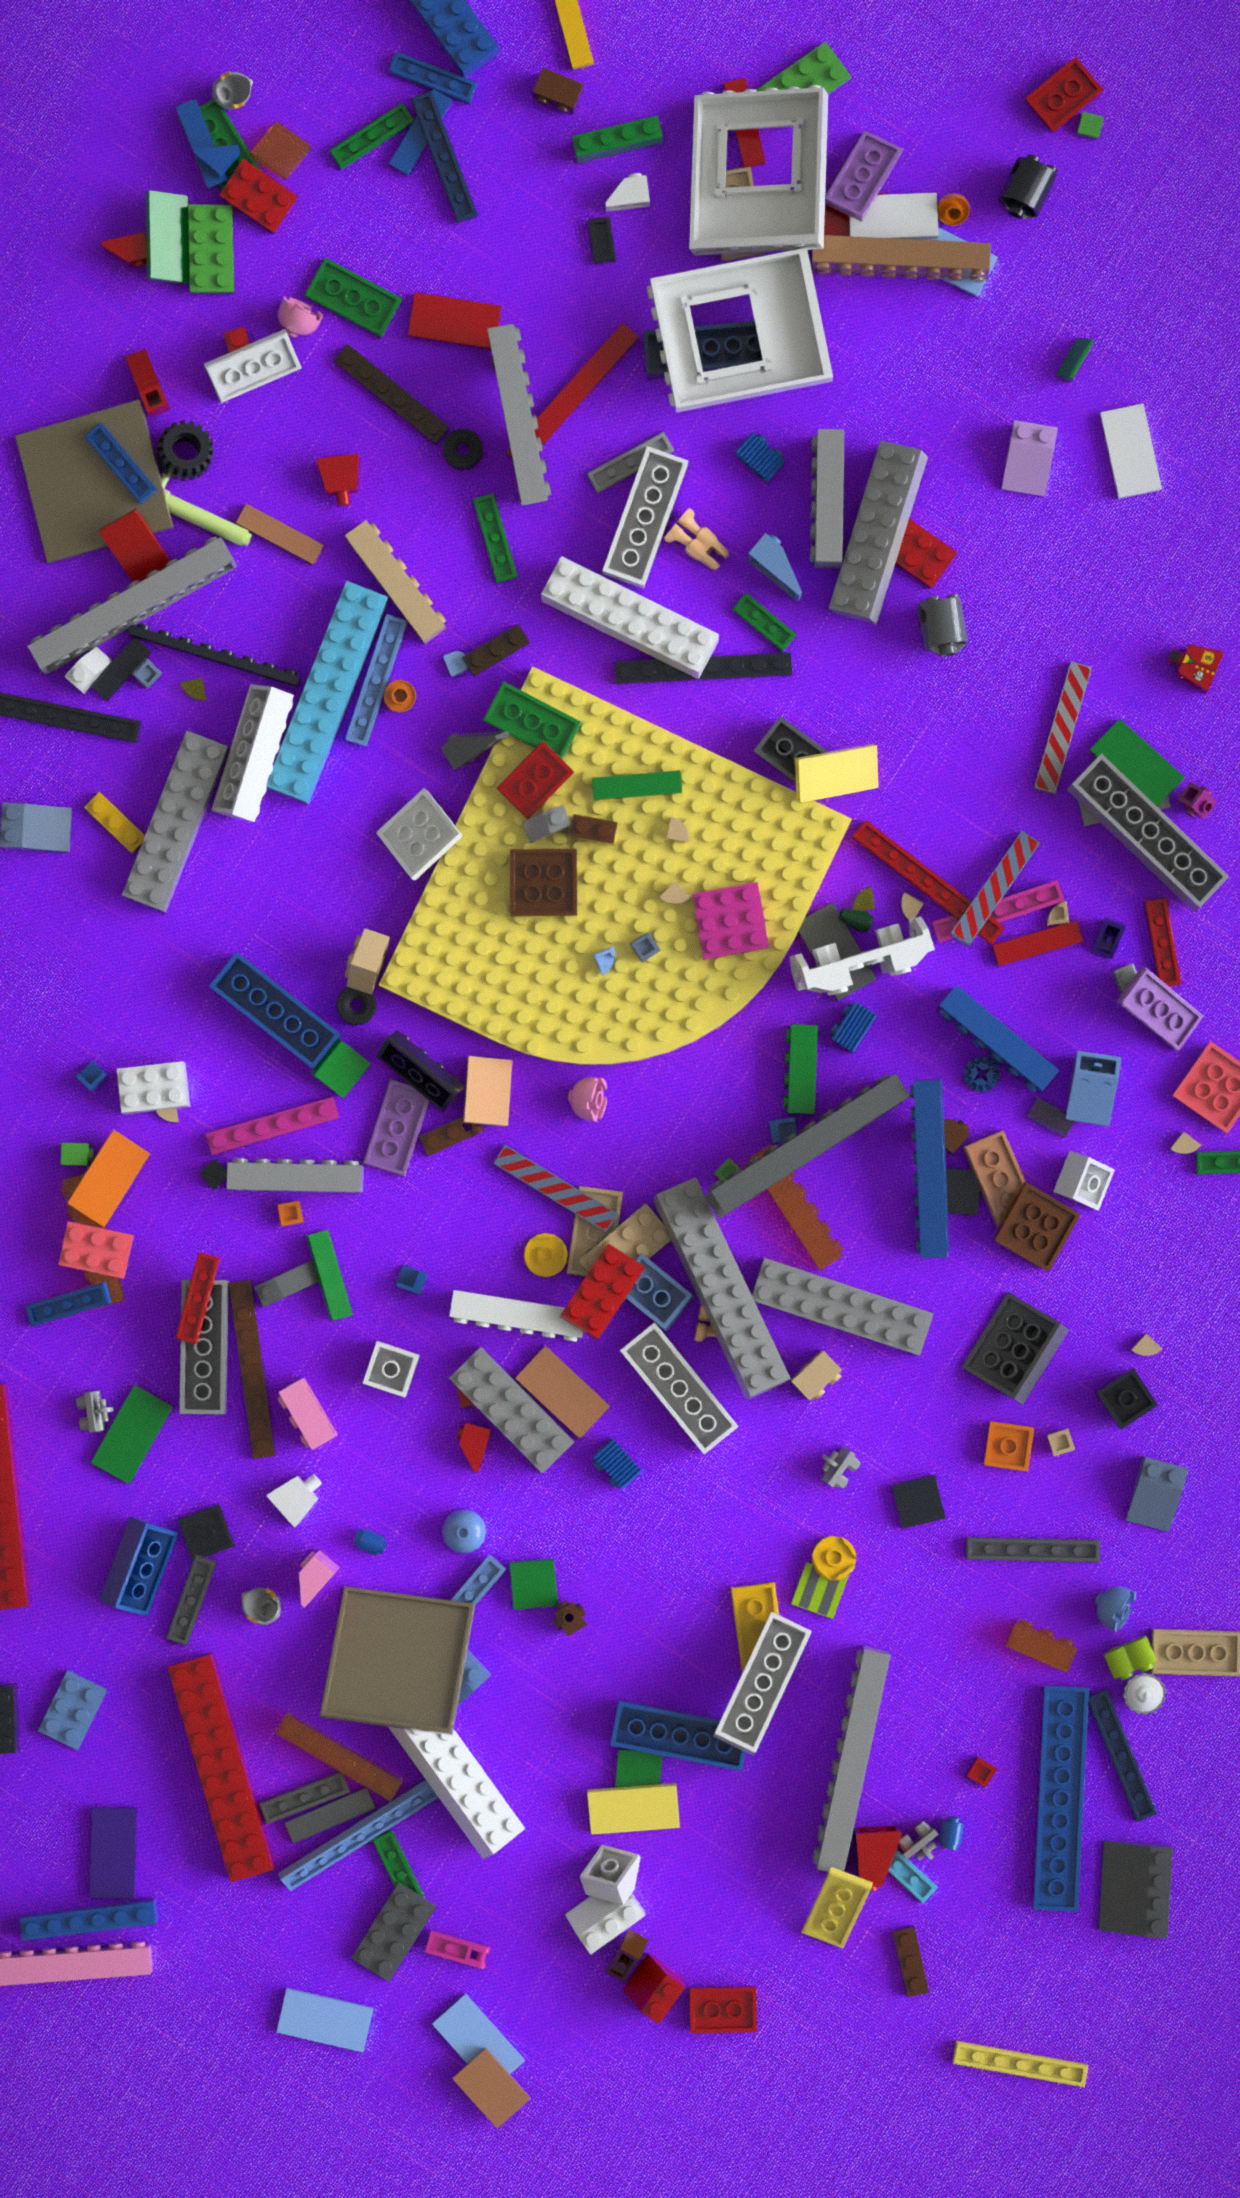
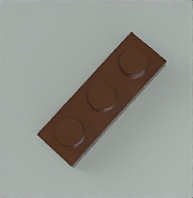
M910 1926L892 1930L907 1997L929 1993L915 1927Z

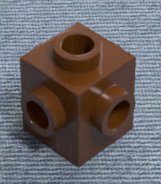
M565 1600L556 1606L557 1610L554 1612L556 1617L553 1618V1621L559 1630L563 1628L567 1636L587 1625L583 1618L586 1613L580 1603L576 1605L574 1601L569 1603L568 1600ZM570 1613L574 1617L573 1619L568 1620L566 1619L565 1615Z

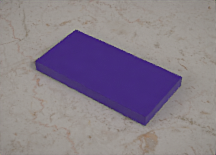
M92 1807L90 1897L135 1898L137 1808Z

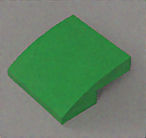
M554 1558L510 1562L514 1610L558 1605Z

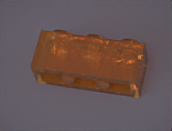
M1021 1618L1020 1622L1014 1620L1005 1640V1646L1063 1672H1068L1078 1649L1073 1646L1074 1641L1063 1636L1059 1640L1053 1637L1054 1632L1043 1627L1040 1631L1032 1628L1033 1623Z

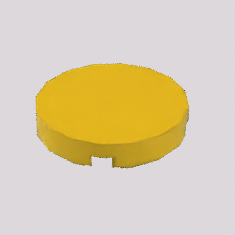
M538 1234L530 1239L525 1246V1264L537 1276H554L562 1271L567 1263L568 1252L566 1245L554 1234Z
M828 1536L821 1539L813 1550L812 1564L815 1571L822 1578L838 1581L846 1578L855 1567L856 1552L853 1545L842 1537Z

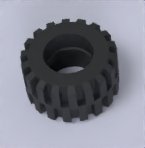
M181 420L178 425L174 422L170 428L167 426L164 429V433L161 434L158 442L156 456L159 459L158 464L160 468L164 467L163 472L166 475L171 473V478L173 479L181 477L180 481H185L186 478H189L191 481L195 479V476L199 478L203 475L204 471L206 472L212 459L214 447H212L213 440L209 438V432L207 430L202 431V425L199 424L196 427L193 421L185 424V420ZM178 442H189L196 448L198 455L191 460L180 459L174 454L172 446Z

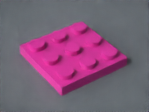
M758 882L692 894L703 960L769 948Z

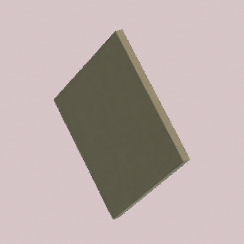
M140 399L15 436L47 563L51 564L108 547L99 534V529L135 508L141 514L153 534L174 528ZM100 422L104 424L158 489L142 504L134 498L84 437Z
M344 1586L320 1717L453 1736L475 1604Z

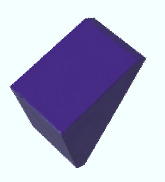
M1105 917L1100 924L1091 952L1112 959L1125 931L1126 924Z

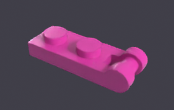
M431 1929L425 1953L485 1969L487 1963L485 1961L486 1955L490 1953L491 1947ZM472 1950L478 1951L477 1958L470 1957Z

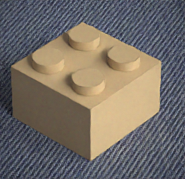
M365 928L362 936H357L354 944L355 949L350 954L347 962L348 967L345 973V977L348 978L347 987L372 995L386 958L389 936Z
M821 1350L790 1381L809 1401L812 1398L816 1401L825 1393L823 1388L828 1383L833 1385L841 1377L839 1373L842 1369L824 1350Z

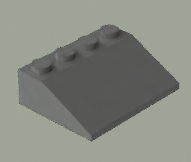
M1008 1292L962 1368L1023 1405L1069 1329Z
M1104 1840L1099 1913L1100 1931L1168 1938L1173 1856L1171 1845Z

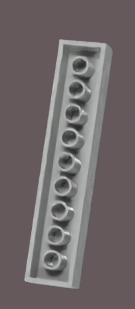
M213 537L204 543V547L189 550L185 553L186 557L181 560L174 559L166 564L167 568L161 571L157 569L147 575V579L142 582L137 580L127 586L128 590L122 593L118 591L108 597L109 600L103 604L98 602L89 607V612L83 615L78 613L69 619L70 622L62 626V624H59L50 629V634L44 637L39 635L30 641L32 644L28 645V648L39 668L46 675L129 629L130 625H136L237 568L238 566L222 538L217 539Z
M695 1177L656 1194L652 1199L706 1312V1316L745 1399L749 1400L786 1383L791 1378L697 1178Z
M862 1645L861 1650L856 1652L854 1663L858 1665L857 1671L852 1672L850 1685L853 1687L852 1694H847L845 1703L848 1713L847 1716L843 1715L840 1728L843 1731L842 1738L838 1737L836 1750L839 1755L837 1760L833 1759L831 1772L834 1778L833 1782H828L826 1794H828L829 1801L824 1803L822 1816L825 1819L824 1825H819L817 1838L820 1843L819 1847H815L812 1860L817 1870L828 1872L830 1867L845 1871L891 1656L886 1650Z

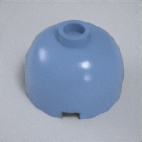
M456 1510L443 1523V1540L454 1552L462 1554L471 1553L478 1549L485 1540V1522L473 1510Z
M1113 1586L1108 1588L1105 1593L1100 1592L1095 1600V1604L1098 1605L1096 1612L1100 1622L1117 1632V1628L1121 1629L1132 1609L1129 1608L1130 1601L1135 1603L1136 1592L1123 1586Z

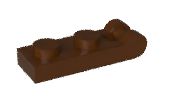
M464 1116L419 1137L429 1157L485 1131L483 1126L469 1123L472 1129L466 1132L463 1126Z

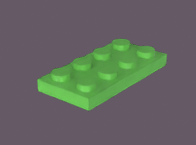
M825 41L757 89V91H766L767 88L787 90L788 87L792 86L803 89L811 85H818L823 87L829 95L849 81L851 75Z
M188 204L190 294H234L232 205Z

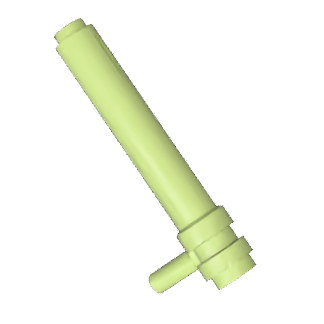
M164 472L162 473L163 488H165L171 473L167 475ZM164 489L171 514L237 545L247 546L252 537L249 530L184 501Z

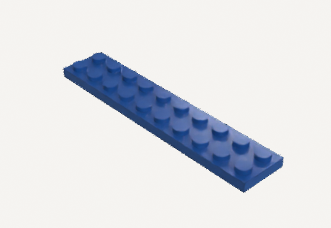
M1044 1685L1033 1893L1034 1910L1078 1912L1089 1687Z

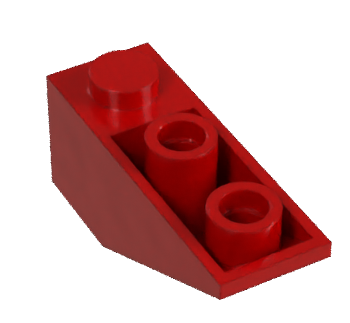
M146 348L125 356L149 417L151 418L171 410Z

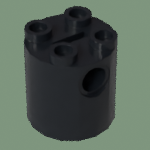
M1032 154L1016 159L998 198L999 202L1006 207L1007 213L1017 219L1037 218L1057 177V168L1040 163V159Z

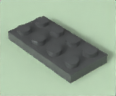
M399 1882L351 1958L389 1982L437 1905Z

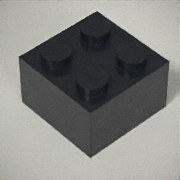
M1132 1367L1094 1391L1120 1430L1158 1406Z

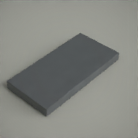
M834 903L804 918L798 931L813 958V949L836 943L840 959L862 953L846 924L838 920L839 912ZM869 965L849 971L853 985L847 986L848 991L836 994L837 1001L876 980Z

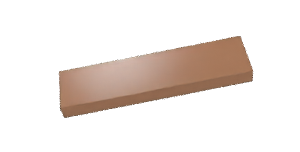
M247 503L236 521L237 525L312 565L315 564L324 547L323 544Z

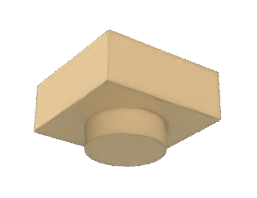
M1068 1428L1047 1435L1053 1456L1075 1450Z

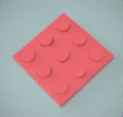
M1210 1041L1172 1096L1227 1134L1240 1116V1061Z

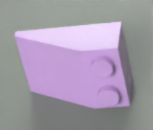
M1014 420L1001 490L1045 497L1058 427Z

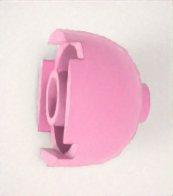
M284 296L278 310V320L286 328L285 330L288 335L292 337H297L298 334L306 336L317 329L323 314L318 310L315 314L311 311L312 306L291 297L287 300L286 296Z
M587 1077L581 1079L575 1084L573 1090L569 1091L568 1101L571 1103L574 1113L581 1119L598 1122L597 1119L603 1117L607 1104V1097L603 1098V1090H607V1084L603 1078Z

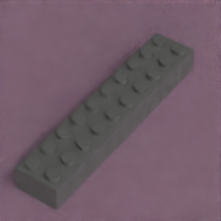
M886 1074L873 1084L874 1088H871L869 1085L855 1095V1100L850 1097L836 1107L838 1111L835 1112L831 1109L818 1119L819 1123L816 1124L815 1121H812L800 1130V1135H797L795 1132L781 1142L783 1146L779 1147L776 1144L763 1154L764 1158L761 1159L757 1156L745 1165V1170L742 1171L741 1168H738L726 1177L728 1181L723 1182L721 1179L707 1189L709 1193L705 1198L717 1217L721 1219L903 1103L910 1095L898 1076L894 1074L890 1077Z

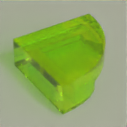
M203 678L181 682L182 688L190 697L201 701L207 700Z
M872 887L864 889L857 895L853 903V910L866 911L875 909Z

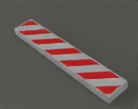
M1073 661L1069 664L1034 789L1054 795L1056 793L1092 670L1090 666Z

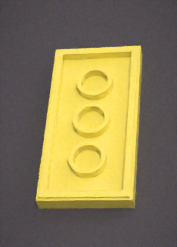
M869 744L795 758L797 801L803 803L878 788L877 745Z
M676 1783L587 1790L591 1835L680 1828Z
M830 1867L801 1933L844 1948L869 1895L873 1882Z

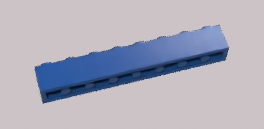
M942 1078L915 1079L914 1085H910V1098H914L915 1107H911V1120H915V1129H912V1142H916V1151H913V1164H917V1173H914V1186H918V1195H915L914 1202L915 1208H919V1217L915 1218L916 1230H920V1239H916L917 1252H921V1258H945L949 1255Z

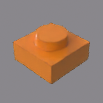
M300 1201L277 1205L281 1226L304 1222Z

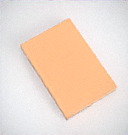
M467 1057L463 1123L508 1126L512 1060Z

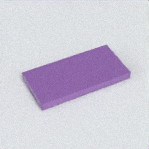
M864 130L825 195V204L862 222L902 155L903 148Z
M1144 966L1139 969L1116 1001L1176 1051L1181 1049L1204 1017V1015Z
M390 1079L363 1161L364 1164L404 1177L406 1176L430 1102L411 1085Z

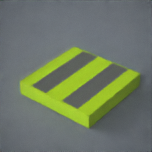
M806 1562L791 1604L833 1619L848 1577L838 1581L827 1580L815 1571L813 1564Z

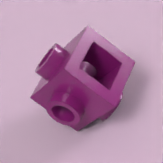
M1189 782L1177 799L1185 807L1184 812L1192 818L1197 816L1203 820L1206 819L1217 804L1211 796L1213 793L1204 786L1199 787Z

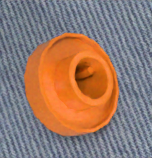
M951 193L945 195L937 204L939 219L949 226L962 224L969 216V203L960 194Z
M404 680L391 682L384 692L386 706L391 711L397 713L410 710L416 700L414 687Z

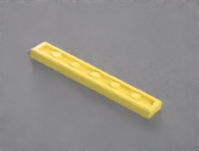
M957 2040L952 2063L1079 2087H1085L1088 2064Z

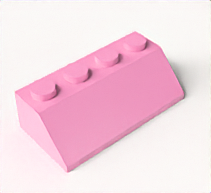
M321 1550L317 1553L311 1552L299 1565L303 1568L299 1572L301 1605L304 1608L340 1568Z

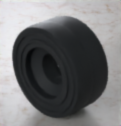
M454 430L444 440V458L451 467L457 470L472 469L482 458V442L478 435L471 430ZM458 445H468L469 452L463 456L459 455L456 451Z
M346 987L338 995L336 1008L339 1016L345 1022L352 1025H362L369 1022L375 1015L377 1002L373 993L371 995ZM353 999H360L363 1002V1007L360 1011H353L351 1009L350 1003Z

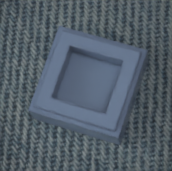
M145 657L131 674L148 689L162 672Z
M649 932L630 943V946L642 963L661 951Z

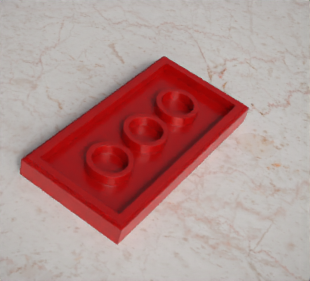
M415 292L408 337L491 350L487 328L499 326L502 306Z

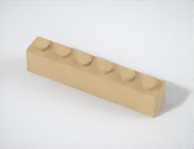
M365 520L345 535L346 540L422 642L426 644L446 629L443 624L446 620L439 610L435 613L431 605L433 602L426 593L422 595L417 589L420 585L414 576L408 577L404 570L407 567L400 558L396 560L391 554L394 551L387 540L382 542L379 538L380 531L374 523L369 524Z

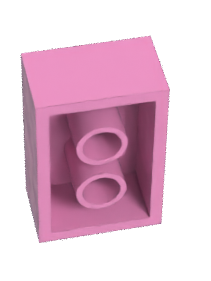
M305 1378L279 1391L280 1397H278V1400L283 1409L288 1408L292 1416L289 1419L295 1429L299 1427L303 1435L300 1438L306 1448L310 1447L313 1450L338 1435Z

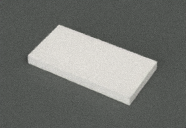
M937 193L877 195L862 222L849 216L850 236L895 239L938 238Z
M285 329L204 364L221 403L302 369Z
M1144 404L1100 412L1118 499L1162 490Z

